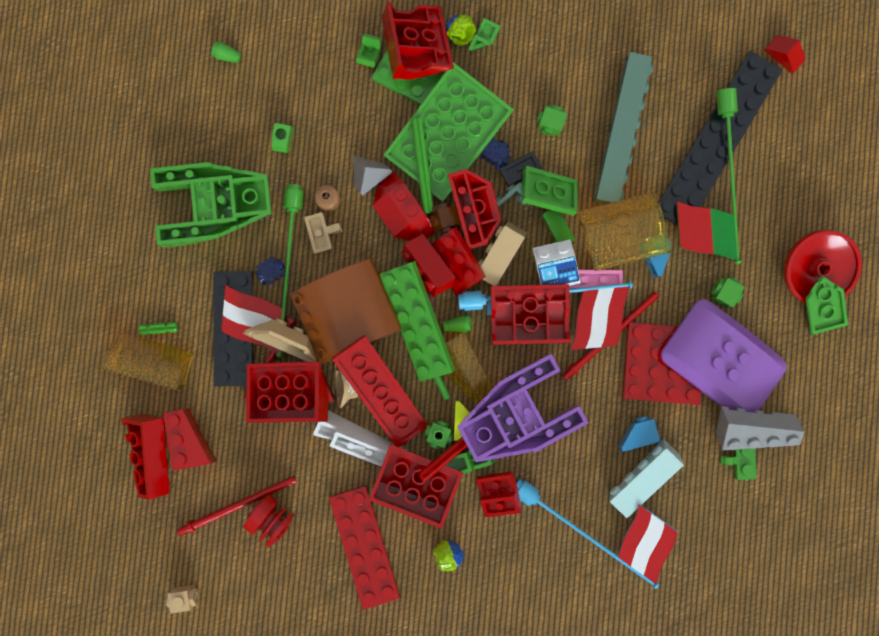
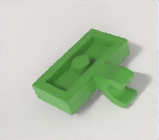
M755 449L733 450V456H720L721 464L734 465V477L736 480L757 479Z

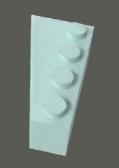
M663 438L638 466L625 476L623 482L619 486L616 485L610 491V503L628 518L638 508V503L642 505L684 466L681 455Z

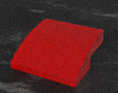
M512 471L481 475L476 478L482 495L479 501L485 517L521 513L519 492Z

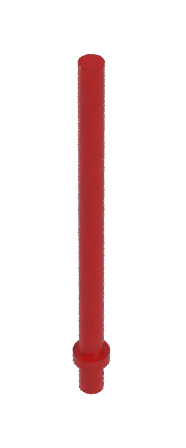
M656 292L648 296L622 320V330L659 298ZM604 347L591 348L575 364H571L569 369L561 376L567 381L574 374L577 375L579 373L578 370Z
M294 476L287 478L196 521H189L187 525L178 528L177 533L179 536L188 532L193 533L197 528L297 483Z

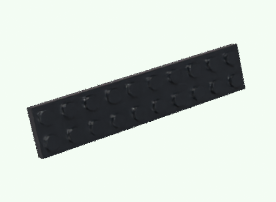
M752 51L747 53L727 87L736 88L738 112L734 113V117H730L732 152L736 149L782 72L781 68ZM717 105L653 212L677 226L676 201L689 206L701 207L729 160L726 118L718 115Z

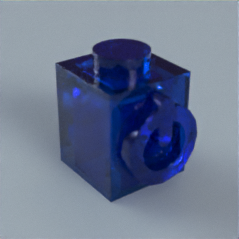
M270 257L256 266L257 271H255V274L263 285H272L285 276L283 270L285 266L280 259Z

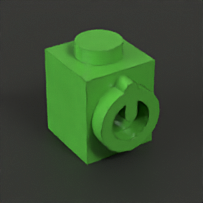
M547 105L544 112H539L536 121L540 123L538 130H541L545 135L551 136L553 134L559 136L568 113H565V110L559 106Z
M733 277L719 278L711 290V294H713L711 300L727 309L733 308L736 303L741 301L744 295L742 292L745 287L740 285V281Z

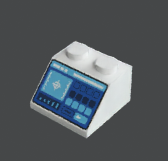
M571 239L533 248L534 261L541 285L569 284L571 286L580 283Z

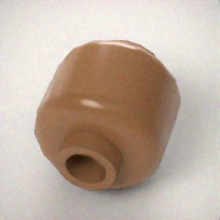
M323 185L315 193L316 204L322 210L331 212L339 207L341 197L335 187Z

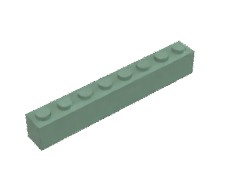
M630 52L626 58L594 196V203L616 207L624 199L623 184L626 185L629 173H626L633 159V155H630L631 149L636 145L637 137H635V131L639 129L641 124L639 114L644 109L645 100H643V96L649 88L647 78L648 75H651L654 64H651V56Z

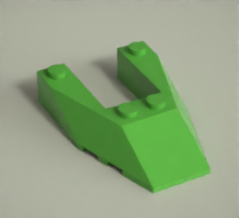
M209 162L150 168L151 186L156 191L166 192L191 189L194 222L155 226L157 245L163 248L186 246L214 240L272 214L269 181L266 174L234 169Z

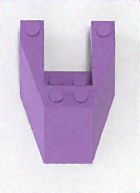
M552 354L536 360L499 381L457 426L475 462L537 452L588 424L580 406H573L544 422L527 389L560 372Z

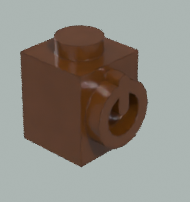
M450 203L433 207L434 211L429 214L430 224L434 232L442 231V234H445L461 224L456 205L450 206Z

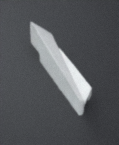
M329 410L328 422H318L313 433L315 436L330 439V447L378 466H382L390 444L394 445L392 442Z

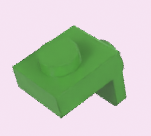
M363 34L362 45L356 57V63L375 67L381 52L380 37Z

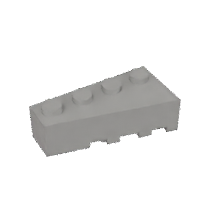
M722 406L716 435L722 450L755 449L800 445L804 430L795 414L777 412L764 414L760 410L746 412L742 408L729 410L728 407Z

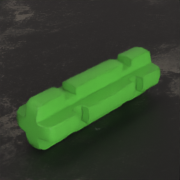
M177 322L139 326L140 335L178 331Z

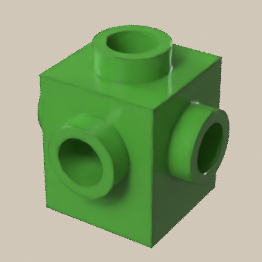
M438 420V422L433 421L432 425L427 426L424 436H427L426 441L430 442V447L439 450L440 447L445 448L446 444L450 445L453 434L450 433L451 428L448 427V423ZM437 432H441L443 434L441 439H437L435 437V434Z

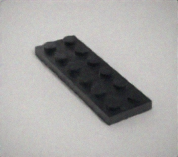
M213 272L214 386H246L247 364H254L253 343L236 339L224 333L221 329L225 285L240 293L253 296V272Z

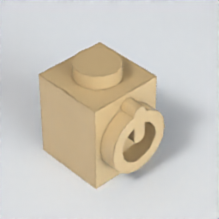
M194 585L176 587L166 597V605L170 608V614L190 611L199 603L198 590L194 588Z

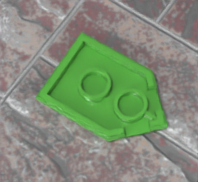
M821 276L805 298L811 335L848 325L844 289Z

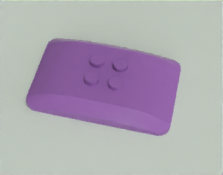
M706 299L698 300L692 306L661 351V359L667 366L719 406L728 407L729 410H736L737 408L745 409L746 412L759 410L785 373L787 367L785 360L774 350Z

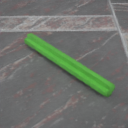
M413 118L411 121L424 213L428 214L434 210L423 123L421 118Z

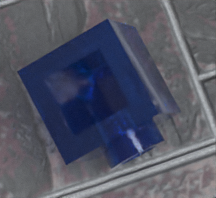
M492 138L481 152L480 157L499 170L501 166H506L511 159L509 156L511 150L504 141H497L495 138Z

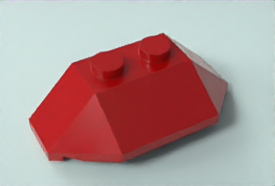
M468 169L448 174L467 246L469 249L487 245L502 221L492 183Z
M392 171L390 175L377 184L372 206L393 237L410 241L422 234L428 239L436 233L426 214L395 171Z

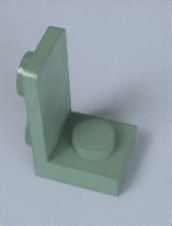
M520 182L516 186L512 184L505 191L507 194L503 198L499 196L496 199L498 208L505 204L514 194L517 195L516 199L521 205H526L527 207L531 205L522 202V184Z

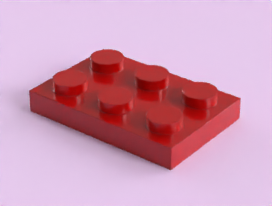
M457 228L451 229L431 244L456 277L452 287L456 296L486 277Z

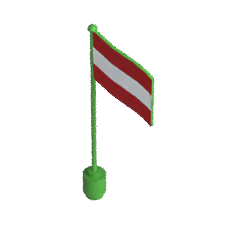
M287 184V188L284 189L283 208L287 209L286 212L290 213L282 308L264 299L240 293L225 285L221 330L236 339L261 345L277 353L276 356L278 358L284 356L282 351L243 334L246 329L270 320L276 321V319H280L285 322L294 213L302 210L304 193L302 186L296 184Z

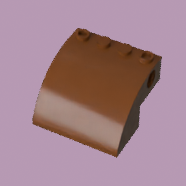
M372 258L330 273L290 294L316 357L321 364L333 361L331 357L363 335L372 344L402 330Z

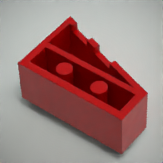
M189 408L163 413L172 471L217 462Z

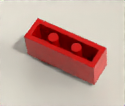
M423 234L404 243L402 257L406 263L416 262L423 284L428 292H431L435 297L453 287L456 279L455 275Z

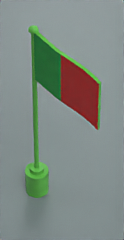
M736 88L717 90L716 96L718 115L726 118L733 215L717 209L694 207L676 201L679 247L696 253L719 255L735 260V264H740L742 260H740L730 123V117H734V113L738 112Z

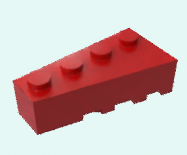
M147 414L121 418L122 425L126 424L128 434H125L126 442H130L132 449L129 457L136 468L133 471L138 497L151 500L168 495L170 480L167 469V443L165 441L164 419Z

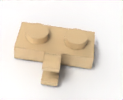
M323 212L304 217L314 254L333 250L330 235L343 232L341 224L336 223L327 226Z

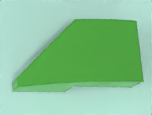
M483 18L468 50L474 51L492 45L501 26Z

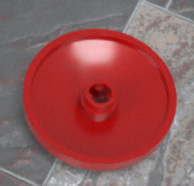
M833 230L811 232L798 240L786 257L783 272L786 287L796 299L806 304L805 298L819 278L824 276L829 281L843 288L846 297L859 280L862 270L861 253L856 243L843 233Z

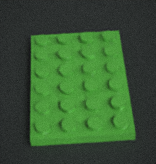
M454 62V68L445 72L384 153L386 158L419 183L411 120L413 118H421L431 193L443 202L452 192L448 174L464 169L469 170L514 111L512 107Z

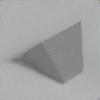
M353 155L354 187L362 196L392 173L391 169L384 163Z

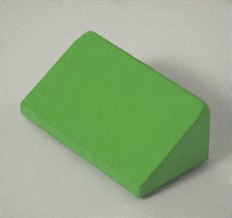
M549 210L541 215L555 243L571 239V242L575 241L561 212Z

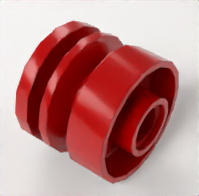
M270 494L262 502L259 501L242 527L252 536L261 530L260 542L266 536H269L270 539L265 544L268 548L280 540L290 527L291 521L295 516L293 512H290L284 518L283 515L288 509L286 507L279 512L275 511L279 501Z

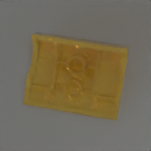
M656 192L579 211L580 224L586 236L594 271L672 251Z

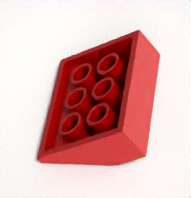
M321 363L247 364L246 423L328 422V400Z
M390 444L369 501L442 529L463 472L444 466L424 482L418 474L433 461Z

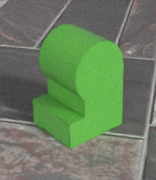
M274 123L272 151L289 152L295 127Z

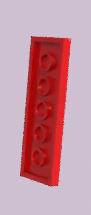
M365 335L331 357L395 446L400 448L427 428L428 424Z
M366 485L329 497L363 610L400 598L372 502L369 501L370 496Z

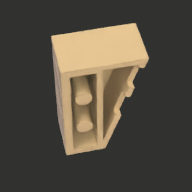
M509 221L504 227H499L495 234L498 237L494 244H489L485 251L488 254L485 260L481 259L478 263L486 275L483 280L493 286H497L528 232Z

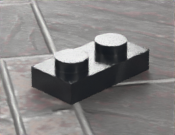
M533 151L499 169L508 187L522 180L525 166L542 169Z

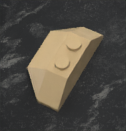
M276 319V321L270 320L246 329L243 334L305 362H318L308 336L304 335L305 331L295 326L291 329L286 326V322L280 319Z

